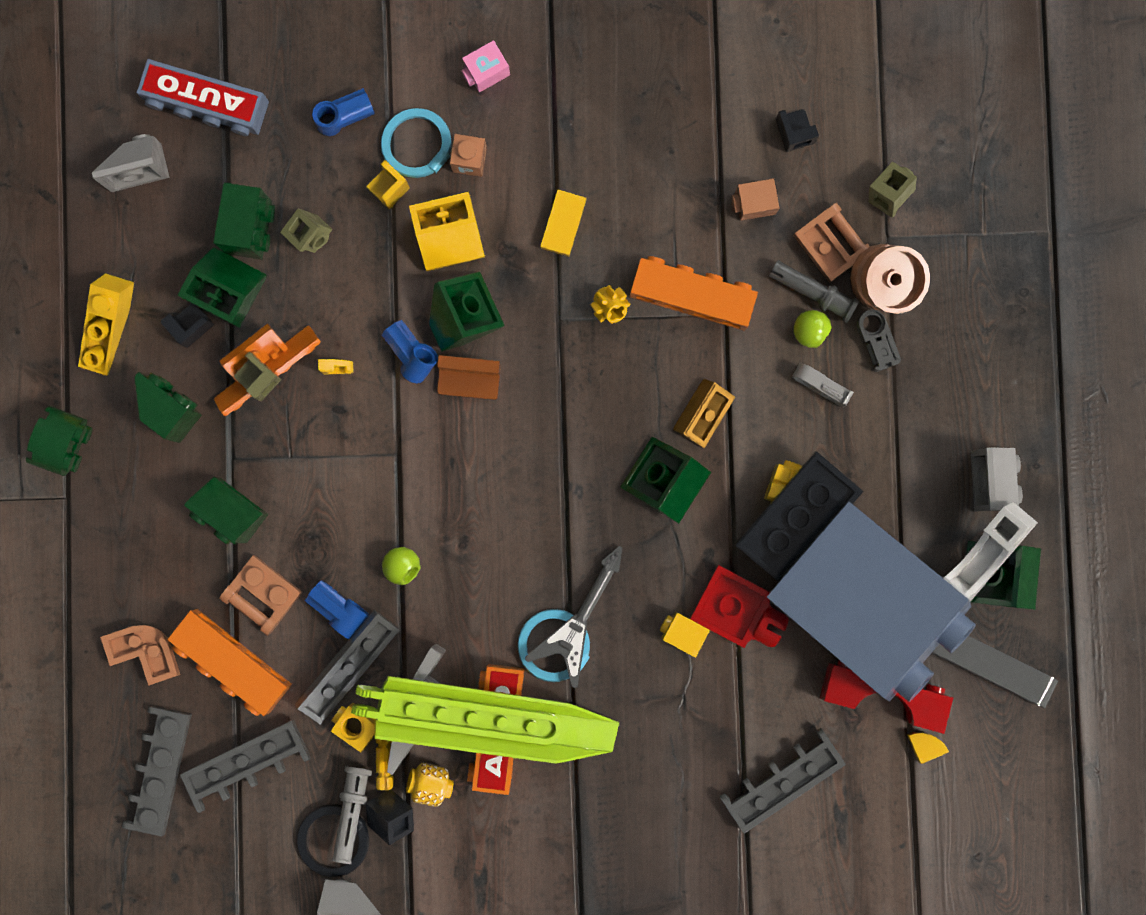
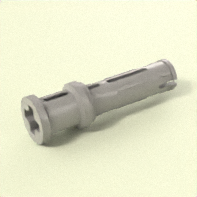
M345 766L344 771L347 773L344 791L339 796L341 798L340 801H343L331 861L351 864L361 804L364 805L367 802L365 790L368 776L372 775V771Z

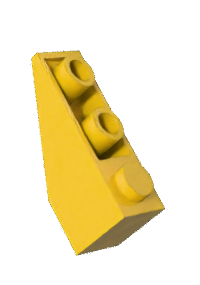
M105 273L90 284L78 367L106 376L109 374L130 311L134 282Z

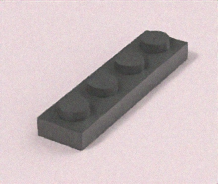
M374 609L295 703L297 709L321 725L400 631L398 627Z

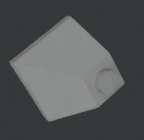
M148 134L135 136L132 138V141L123 143L92 172L93 179L110 192L170 178L162 145L154 136Z
M325 879L317 915H381L356 883H349L342 879L335 881Z

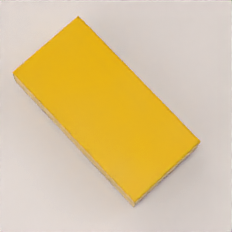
M557 190L540 246L541 249L570 257L587 198Z

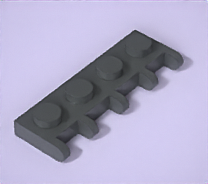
M148 706L147 712L157 715L154 733H142L141 740L151 742L147 764L136 763L134 770L145 772L140 794L129 793L128 801L138 803L134 821L123 820L121 827L162 837L165 835L192 714L157 706Z
M293 719L180 774L196 811L200 813L205 810L202 798L218 791L222 800L225 801L230 798V793L226 786L246 777L249 785L254 787L258 785L255 772L274 764L278 773L281 774L286 771L282 759L299 752L303 761L306 762L311 759V756Z
M822 728L816 731L818 737L822 740L806 752L803 751L798 743L794 745L793 748L799 755L797 758L781 769H778L773 760L769 762L768 765L773 774L754 787L748 778L744 779L743 783L748 791L732 802L725 793L719 796L744 834L846 765Z

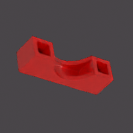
M839 659L837 665L828 663L820 694V699L823 701L855 709L865 697L877 693ZM927 684V688L922 689L910 702L898 692L895 696L905 708L908 723L945 734L954 699L945 695V688Z

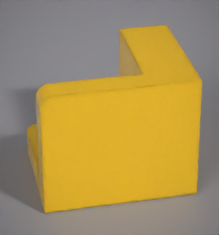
M384 160L381 163L383 170L366 187L390 209L410 187L406 179Z

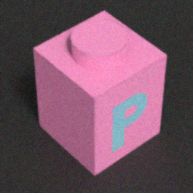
M494 40L462 58L465 68L461 72L468 85H475L478 92L510 76L509 65Z

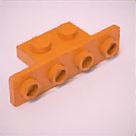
M266 324L222 358L220 363L234 378V375L249 360L245 355L251 352L279 376L287 372L303 356L310 354L321 341L310 326H306L284 343L270 325ZM235 378L233 384L214 398L218 409L224 416L238 410L246 400L252 397L246 391L247 389Z

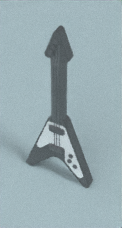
M621 546L617 547L602 560L603 568L577 615L571 617L525 657L527 662H532L555 654L562 655L565 659L573 688H577L579 684L587 620L613 573L619 572L622 556Z

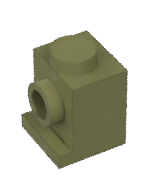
M892 161L870 185L869 203L893 218L901 205L915 191L917 177L914 176L910 169L900 167Z
M298 208L280 233L299 251L303 252L306 250L316 253L318 249L328 242L329 234L333 229L317 214ZM304 222L306 224L301 232H297L298 227Z

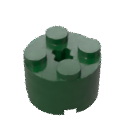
M48 406L44 411L50 414L46 419H38L31 434L27 451L32 452V458L26 457V462L61 476H65L69 471L75 473L82 459L78 452L82 443L87 444L90 440L93 428L87 426V419Z

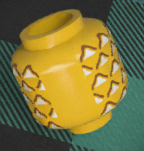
M420 763L416 769L412 768L409 773L406 793H410L411 799L415 803L438 807L442 804L444 798L451 797L454 780L449 779V773L445 767Z

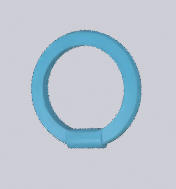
M422 108L404 110L395 115L384 128L381 137L383 157L400 175L410 178L429 176L437 173L450 158L452 140L449 128L439 115L430 110ZM421 118L432 122L439 129L442 137L441 149L429 164L416 168L407 167L394 158L390 147L391 137L395 129L404 121Z
M558 609L544 610L532 616L521 629L518 638L519 657L526 670L536 678L547 682H560L569 679L567 669L556 673L546 672L538 668L533 662H527L525 657L528 655V637L537 624L547 619H561L567 622L574 616L573 614ZM587 630L581 670L590 658V640Z

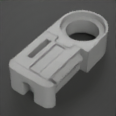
M799 363L792 375V378L842 408L847 405L854 393L803 363Z

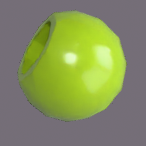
M808 310L797 317L793 331L795 339L801 345L808 348H817L829 335L832 327L830 319L824 313L817 310Z
M397 547L389 550L382 561L384 576L388 581L397 585L410 583L417 576L421 568L417 554L406 547Z

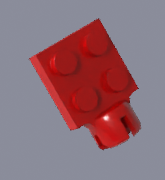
M718 565L690 620L743 648L746 647L750 640H756L768 647H775L782 637L766 629L768 624L785 631L789 622L785 614L772 608L770 605V599L767 596L771 592Z

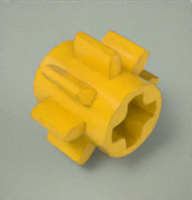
M608 285L595 293L594 302L590 306L595 311L594 315L600 322L607 318L613 324L621 321L626 316L627 307L630 306V303L626 299L627 295L621 287L614 291Z

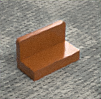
M439 355L438 394L497 400L501 370L500 361Z

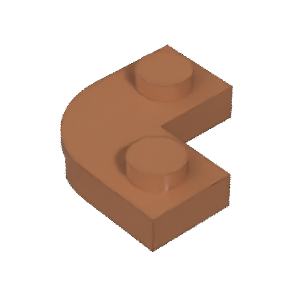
M132 626L101 637L109 665L113 666L139 657L148 686L181 675L172 646L167 640L168 638L162 631L153 626Z

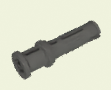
M780 260L776 262L773 271L769 275L770 278L820 303L819 307H821V310H829L839 315L845 323H848L860 301L857 297L852 299L837 291V286L830 285L827 287L782 263Z

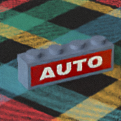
M147 59L137 90V94L145 101L144 105L159 111H162L163 107L172 109L175 115L185 119H191L192 116L202 118L203 123L219 128L220 124L229 126L232 132L242 136H248L249 133L259 135L269 104L264 93Z

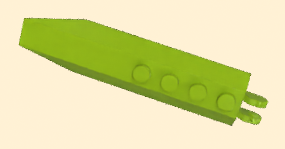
M393 676L387 677L382 689L374 686L357 685L356 694L365 698L379 699L378 707L354 704L351 711L352 714L375 719V739L555 764L613 752L619 726L618 721L571 703Z

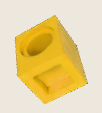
M675 611L673 617L670 615L666 616L659 631L664 633L661 637L662 640L696 658L710 630Z
M354 703L350 704L347 709L341 706L331 720L335 723L331 732L361 753L375 735V719L352 714L351 711ZM349 718H356L361 722L362 730L360 733L349 731L347 728Z

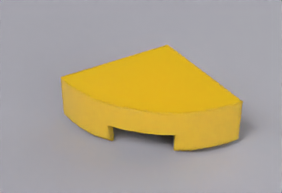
M318 359V370L324 375L353 373V362Z
M921 732L907 734L920 764L949 753L945 744L933 735Z

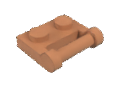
M837 203L833 204L793 235L829 283L851 268L858 256L870 247L868 243L866 245L863 243L840 213L842 209ZM831 220L855 253L851 256L847 253L825 224L827 221Z
M253 555L232 583L224 590L219 599L225 604H232L261 627L260 631L269 636L303 592L256 555ZM242 586L275 611L270 618L238 594Z

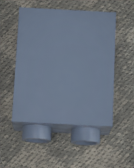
M850 502L845 505L767 596L776 606L888 701L898 692L910 702L934 675L923 664L928 656L939 644L948 652L953 653L976 626L973 621L965 616L972 607L967 597Z

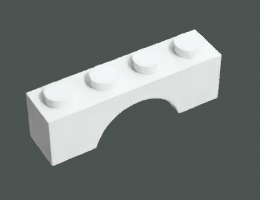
M1014 502L1004 506L984 529L983 535L971 551L943 579L971 601L1038 522Z

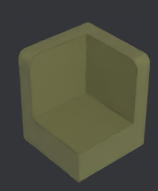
M248 352L245 357L249 360L234 375V378L247 389L246 391L253 398L262 402L282 379L256 355Z

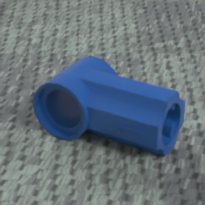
M363 88L332 102H319L314 107L312 116L321 134L333 136L339 133L341 128L372 116L375 113ZM325 114H333L335 116L331 123L324 124L320 122V119Z
M402 320L394 322L383 332L382 337L402 362L400 369L403 377L412 383L423 382L438 361L436 351L427 344H420Z
M323 580L310 591L304 600L327 618L329 624L347 639L352 637L369 616L361 606L349 598H344Z

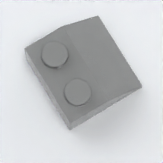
M984 448L971 451L974 512L1000 511L1004 506L1013 502L1019 506L1023 498L1022 488L1017 483V473L1020 472L1021 461L1019 455H1016L1015 448Z

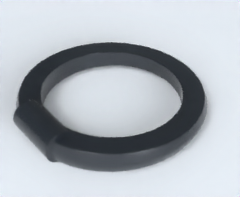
M327 804L311 811L303 819L297 834V847L304 863L312 871L326 877H341L353 872L364 861L369 849V833L365 824L366 821L359 815L357 825L359 848L357 854L351 860V864L329 867L313 858L307 845L309 828L315 820L322 816H341L342 805Z

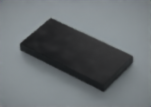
M815 451L735 545L780 582L848 502L853 504L864 491Z

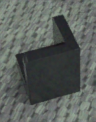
M804 109L788 114L786 110L778 112L775 119L786 152L815 144L819 134L816 125L810 126Z
M190 304L176 317L168 314L160 321L175 340L186 348L190 347L215 325L201 308Z
M387 790L366 802L367 825L388 845L414 831L413 808L393 790Z

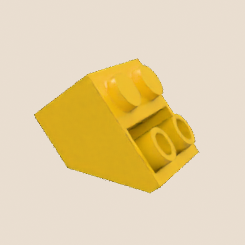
M469 192L409 206L426 271L485 258Z

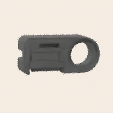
M878 310L864 312L858 318L856 326L862 343L867 342L866 347L873 365H876L873 371L879 372L899 364L901 357L885 316ZM874 316L878 319L880 326L877 332L871 333L864 328L863 321L865 317Z

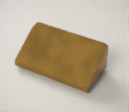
M703 379L673 430L700 447L705 448L735 396L717 383Z

